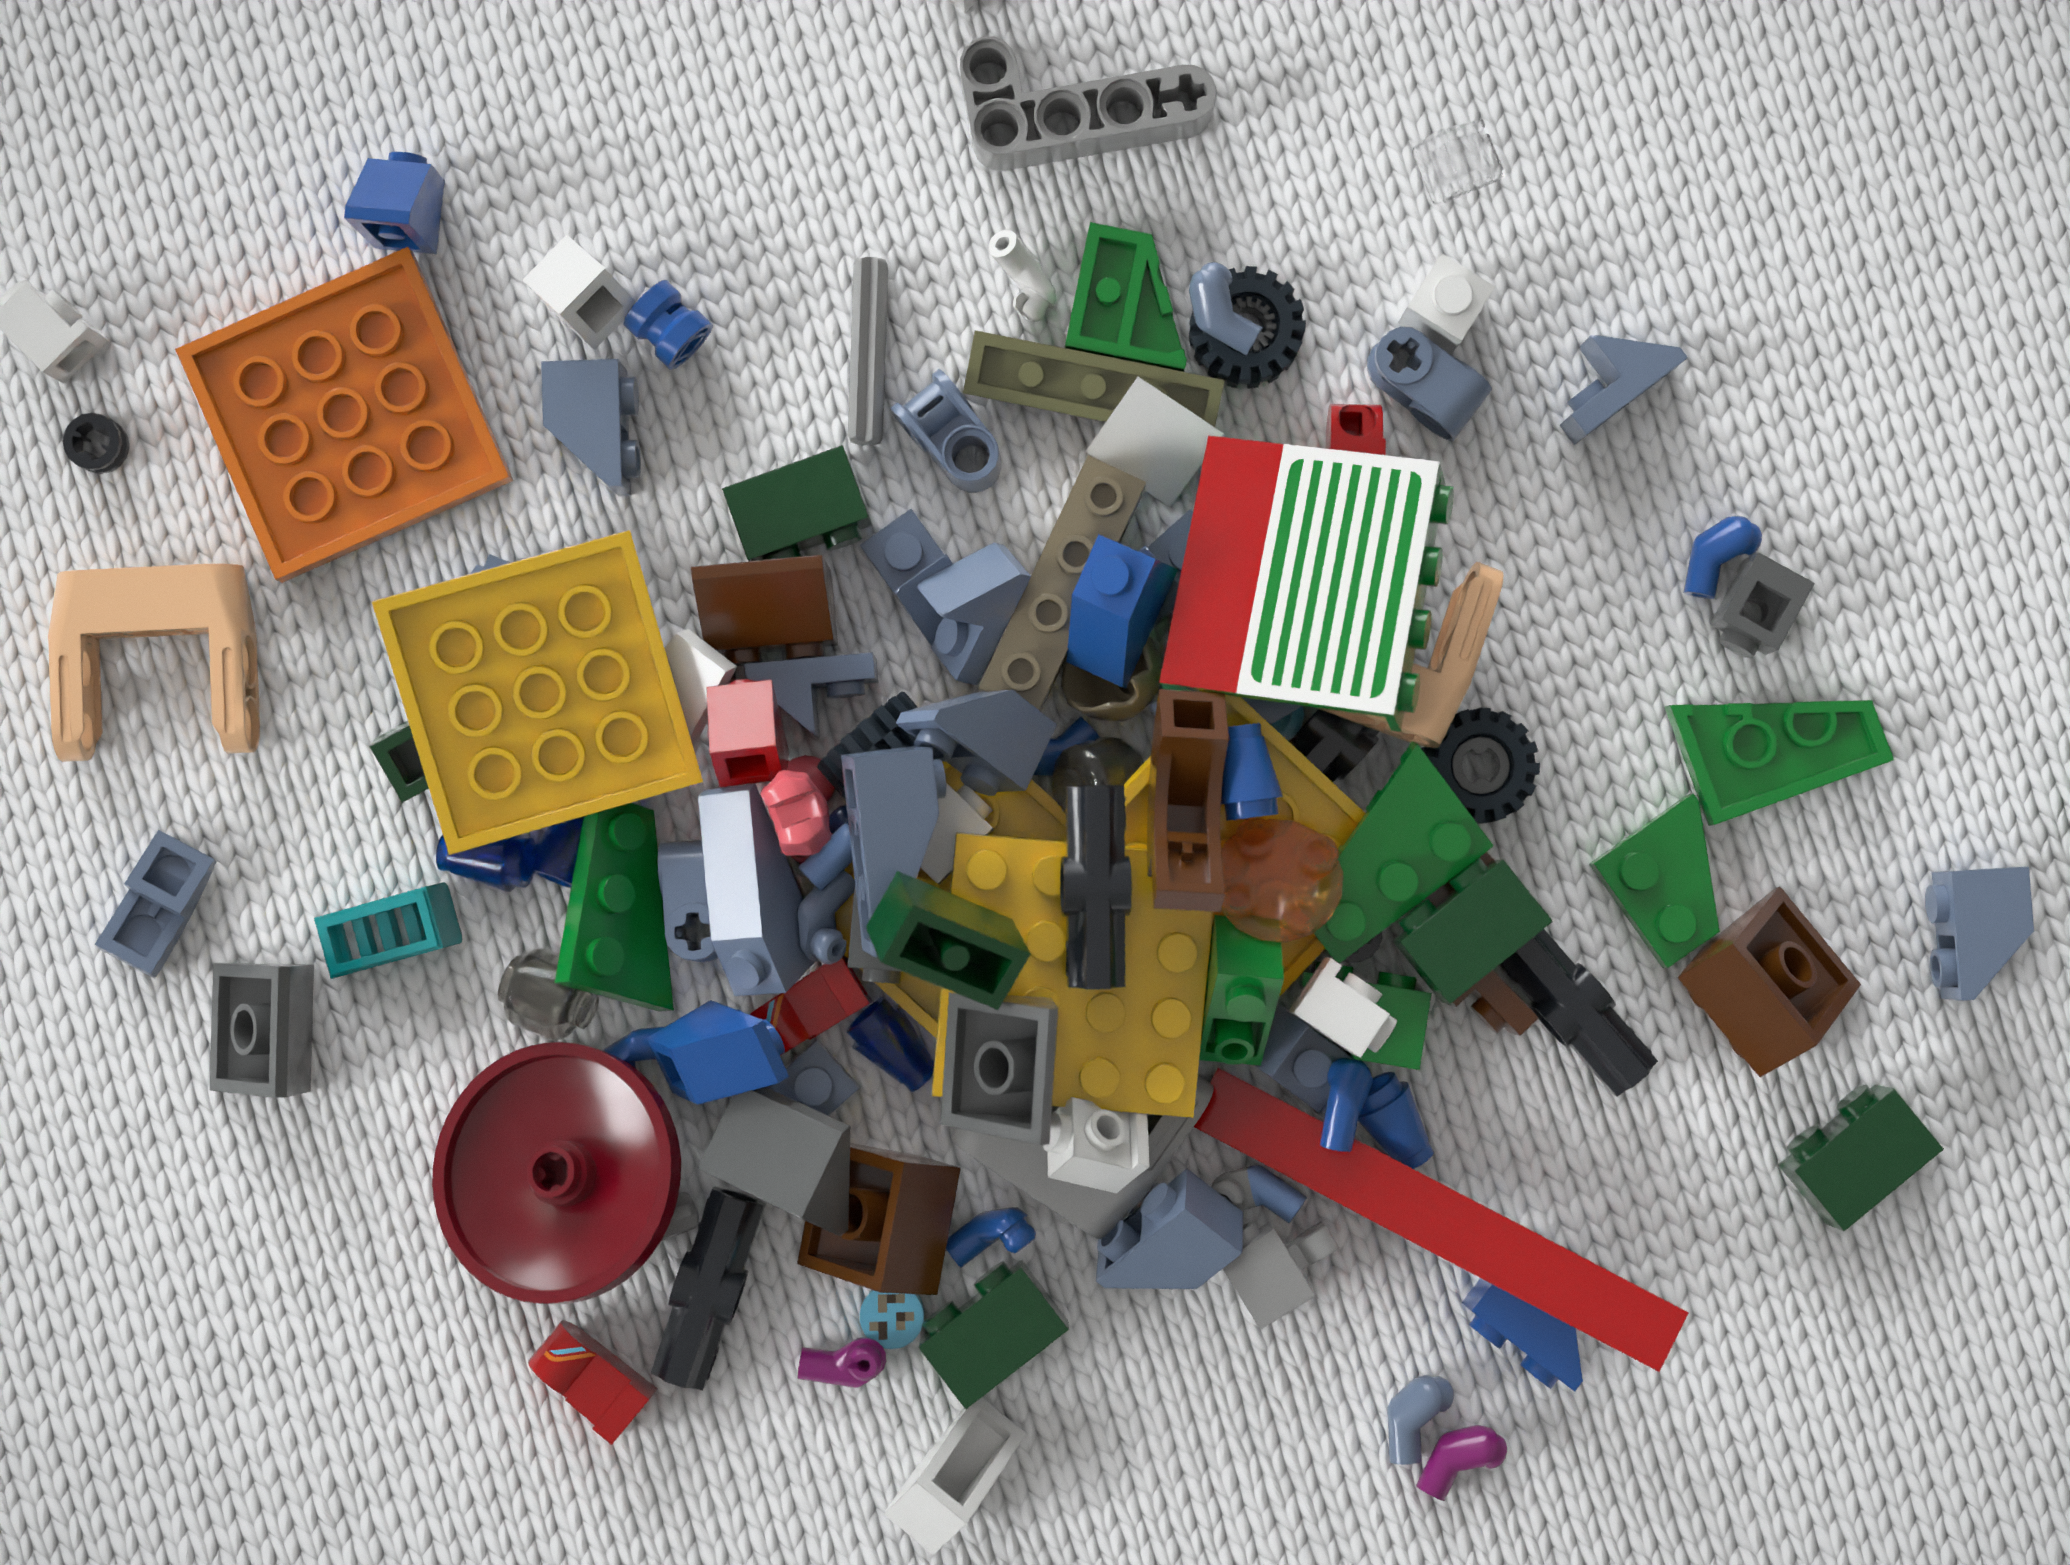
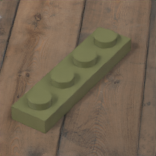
M975 330L963 393L1106 422L1137 377H1140L1215 427L1225 380Z

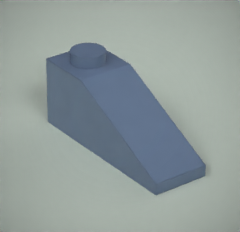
M911 746L841 755L862 951L875 958L878 955L866 930V925L897 871L917 878L939 817L938 799L945 798L946 795L944 767L941 759H933L932 748Z
M756 784L704 790L698 795L711 942L734 996L786 993L815 963L800 948L797 910L803 898L787 859L781 851L778 837Z

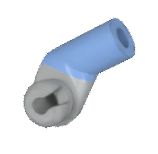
M1260 1165L1225 1172L1219 1175L1211 1185L1214 1190L1241 1211L1263 1205L1289 1224L1307 1199L1305 1195Z

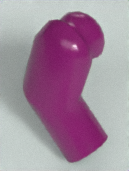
M862 1337L855 1339L836 1351L802 1347L797 1379L858 1388L882 1372L887 1362L886 1352L883 1346L876 1340Z
M1481 1425L1446 1432L1438 1439L1416 1487L1439 1500L1445 1501L1459 1471L1485 1466L1492 1469L1504 1462L1507 1455L1505 1439L1501 1435L1496 1434L1492 1428Z

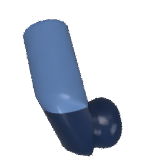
M846 805L836 808L829 816V830L832 833L829 842L822 847L820 852L810 855L798 867L820 891L852 862Z

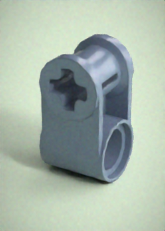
M1399 327L1390 330L1371 349L1367 358V371L1370 380L1377 388L1409 410L1427 429L1448 441H1454L1492 391L1489 382L1475 369L1463 361L1452 357L1422 332L1412 327ZM1402 348L1410 356L1406 361L1407 367L1397 373L1389 365L1393 360L1392 354Z
M939 368L931 375L933 382L905 405L897 402L890 408V411L916 445L924 453L927 452L952 484L958 489L969 493L982 492L992 487L999 478L1002 466L998 444L994 436L976 416L973 408L960 390ZM967 446H979L989 453V459L983 469L967 473L955 466L957 454Z
M702 840L660 843L658 848V876L663 897L667 945L674 954L685 960L698 962L716 960L718 956L711 942V937L702 939L700 950H698L696 942L685 939V929L695 927L697 916H699L701 923L710 925Z

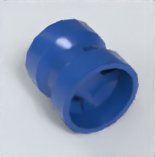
M667 280L658 282L646 291L629 310L623 322V325L638 340L648 339L655 347V356L669 370L676 369L687 361L705 342L713 328V324L699 310L689 311L682 305L681 293Z

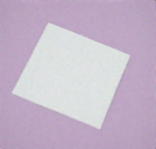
M1137 377L1085 452L1104 463L1145 481L1144 491L1168 507H1171L1203 463L1208 435L1222 437L1224 433L1154 386Z

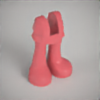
M808 755L791 759L787 770L779 771L775 778L760 793L774 822L782 853L790 856L800 865L810 855L820 852L822 847L829 842L832 835L829 830L830 815L827 802L832 799L835 788L817 768L821 759Z

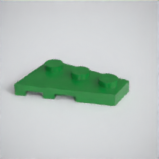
M1872 700L1665 706L1708 826L1722 823L1894 760Z
M1413 740L1399 759L1401 763L1382 790L1378 789L1365 808L1367 812L1344 845L1338 847L1295 909L1330 956L1339 964L1494 847L1420 746Z
M628 803L584 816L554 983L661 1012L674 1011L668 946L665 938L663 897L658 876L655 814L652 809Z

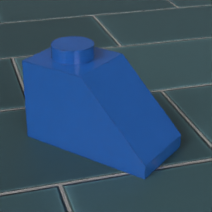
M390 152L388 160L368 158L345 205L344 219L375 249L399 251L409 247L413 252L437 254L445 180L432 164H427V158L418 154Z
M1098 534L1072 594L1066 662L1126 688L1178 569Z

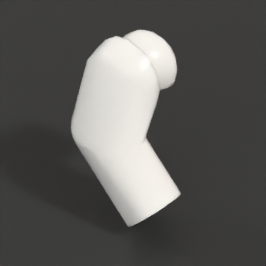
M1011 230L1000 231L991 238L988 246L989 253L1021 289V292L1013 300L1014 309L1029 321H1040L1044 317L1047 308L1052 309L1054 307L1056 290L1034 254Z

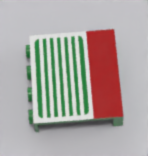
M1208 435L1159 681L1163 689L1225 693V695L1382 716L1386 718L1391 731L1401 732L1404 712L1414 713L1419 697L1420 674L1412 673L1416 649L1425 650L1430 636L1431 610L1423 609L1427 586L1437 587L1441 575L1443 550L1441 547H1434L1438 524H1449L1453 507L1454 488L1453 486L1445 485L1440 461Z

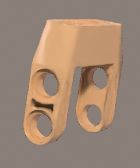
M1476 562L1470 568L1463 583L1452 592L1428 668L1413 663L1412 673L1420 674L1419 697L1415 712H1404L1401 732L1391 731L1386 718L1382 716L1324 708L1318 709L1410 743L1413 740L1420 746L1438 748L1471 684L1503 585V571Z
M192 564L72 570L58 573L48 633L51 733L53 747L59 760L62 762L88 761L94 755L96 743L103 734L99 639L209 634L212 725L219 733L222 747L227 754L253 753L257 750L260 738L257 632L244 566L236 564Z

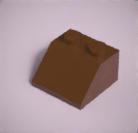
M822 555L691 567L692 583L703 640L734 665L743 666L744 664L761 663V652L783 650L786 652V660L824 657V647L838 646L832 570Z
M1780 886L1768 893L1706 944L1677 977L1688 990L1693 1002L1701 1009H1704L1728 1038L1735 1053L1745 1059L1759 1077L1766 1075L1817 1046L1861 986L1856 977Z
M850 1143L848 1231L840 1237L805 1221L797 1264L880 1293L938 1295L961 1167L919 1155Z

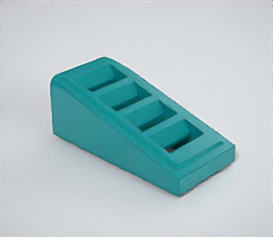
M445 882L314 918L330 979L462 943L463 940L451 893ZM400 908L410 942L409 945H403L394 909ZM371 915H375L384 951L378 953L369 920ZM350 921L361 958L354 960L343 923Z

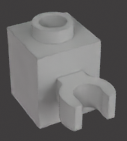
M1251 1221L1243 1225L1242 1254L1224 1267L1223 1270L1259 1329L1262 1330L1316 1296L1301 1270L1339 1249V1246L1322 1221L1310 1227L1286 1245L1283 1244L1270 1222L1258 1228L1256 1223Z

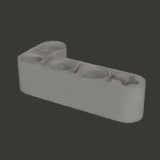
M982 36L972 40L964 48L960 57L961 85L972 147L976 158L985 167L994 171H1007L1191 138L1200 134L1208 127L1216 101V86L1213 78L1205 69L1196 65H1178L1023 93L1017 59L1013 49L1004 40L995 36ZM984 63L1000 65L1006 72L999 82L992 85L977 82L972 73L979 65ZM1188 92L1191 102H1197L1195 110L1185 111L1183 103L1176 101L1177 94ZM1153 96H1158L1157 109H1161L1160 118L1157 119L1152 118ZM1120 101L1130 102L1140 110L1141 117L1133 123L1120 124L1115 122L1108 115L1107 111L1113 104ZM1061 112L1073 115L1078 120L1079 126L1073 133L1057 135L1046 127L1045 122L1051 115ZM997 123L1009 125L1017 133L1016 138L1010 144L1003 147L993 146L983 138L984 132L990 126Z

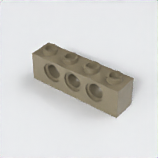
M1087 456L978 687L979 692L1014 690L1035 708L1042 711L1067 656L1072 594L1096 538L1099 534L1121 543L1144 494L1145 481L1092 456Z

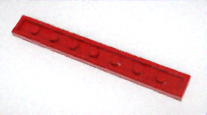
M1217 1068L1210 1082L1214 1087L1212 1097L1201 1117L1194 1125V1128L1660 1372L1689 1312L1355 1138L1351 1152L1336 1151L1321 1146L1320 1140L1324 1122Z

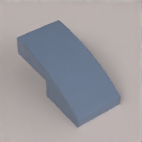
M158 829L124 883L129 889L94 945L101 951L156 979L202 896L215 867V859Z

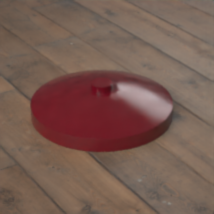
M551 1042L531 1045L509 1053L486 1067L463 1090L446 1117L439 1135L433 1162L432 1187L437 1218L442 1233L459 1262L471 1275L495 1292L512 1299L538 1304H569L585 1301L602 1295L626 1281L642 1267L660 1244L673 1217L679 1196L681 1154L676 1127L664 1100L653 1084L630 1063L606 1051L576 1043Z

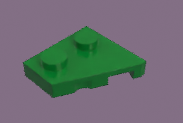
M1090 222L1065 343L1066 349L1182 372L1185 371L1187 359L1179 340L1173 318V308L1167 287L1163 282L1160 261L1152 234Z
M1694 793L1687 794L1589 863L1662 968H1669L1720 932L1700 803Z

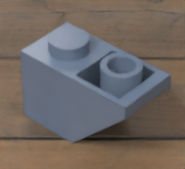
M619 359L541 361L543 426L618 496L631 495L630 478H640L641 473L638 440H629V415H638L639 391L636 377H627V370Z
M1014 690L971 693L901 712L896 722L898 726L916 738L914 742L916 747L932 748L933 759H941V761L949 763L962 773L960 779L966 786L988 796H994L997 792L1026 791L1057 726L1056 723Z
M2029 867L1931 872L1932 885H1929L1925 892V909L1930 923H1935L1937 949H1933L1930 955V974L1934 986L1940 988L1941 999L1975 1000L2034 932Z
M1187 1168L1168 1184L1160 1183L1155 1186L1138 1209L1124 1220H1120L1105 1237L1098 1240L1096 1282L1104 1288L1198 1289L1242 1254L1243 1212Z

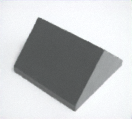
M213 963L210 1091L272 1098H285L311 1092L314 965Z
M954 992L949 993L940 1125L1036 1145L1049 1144L1058 1007L1052 998L1007 995L999 1010H996Z
M767 1087L733 1095L697 1168L840 1237L848 1231L851 1126Z

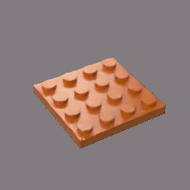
M409 247L175 349L275 580L281 583L514 481L414 252Z

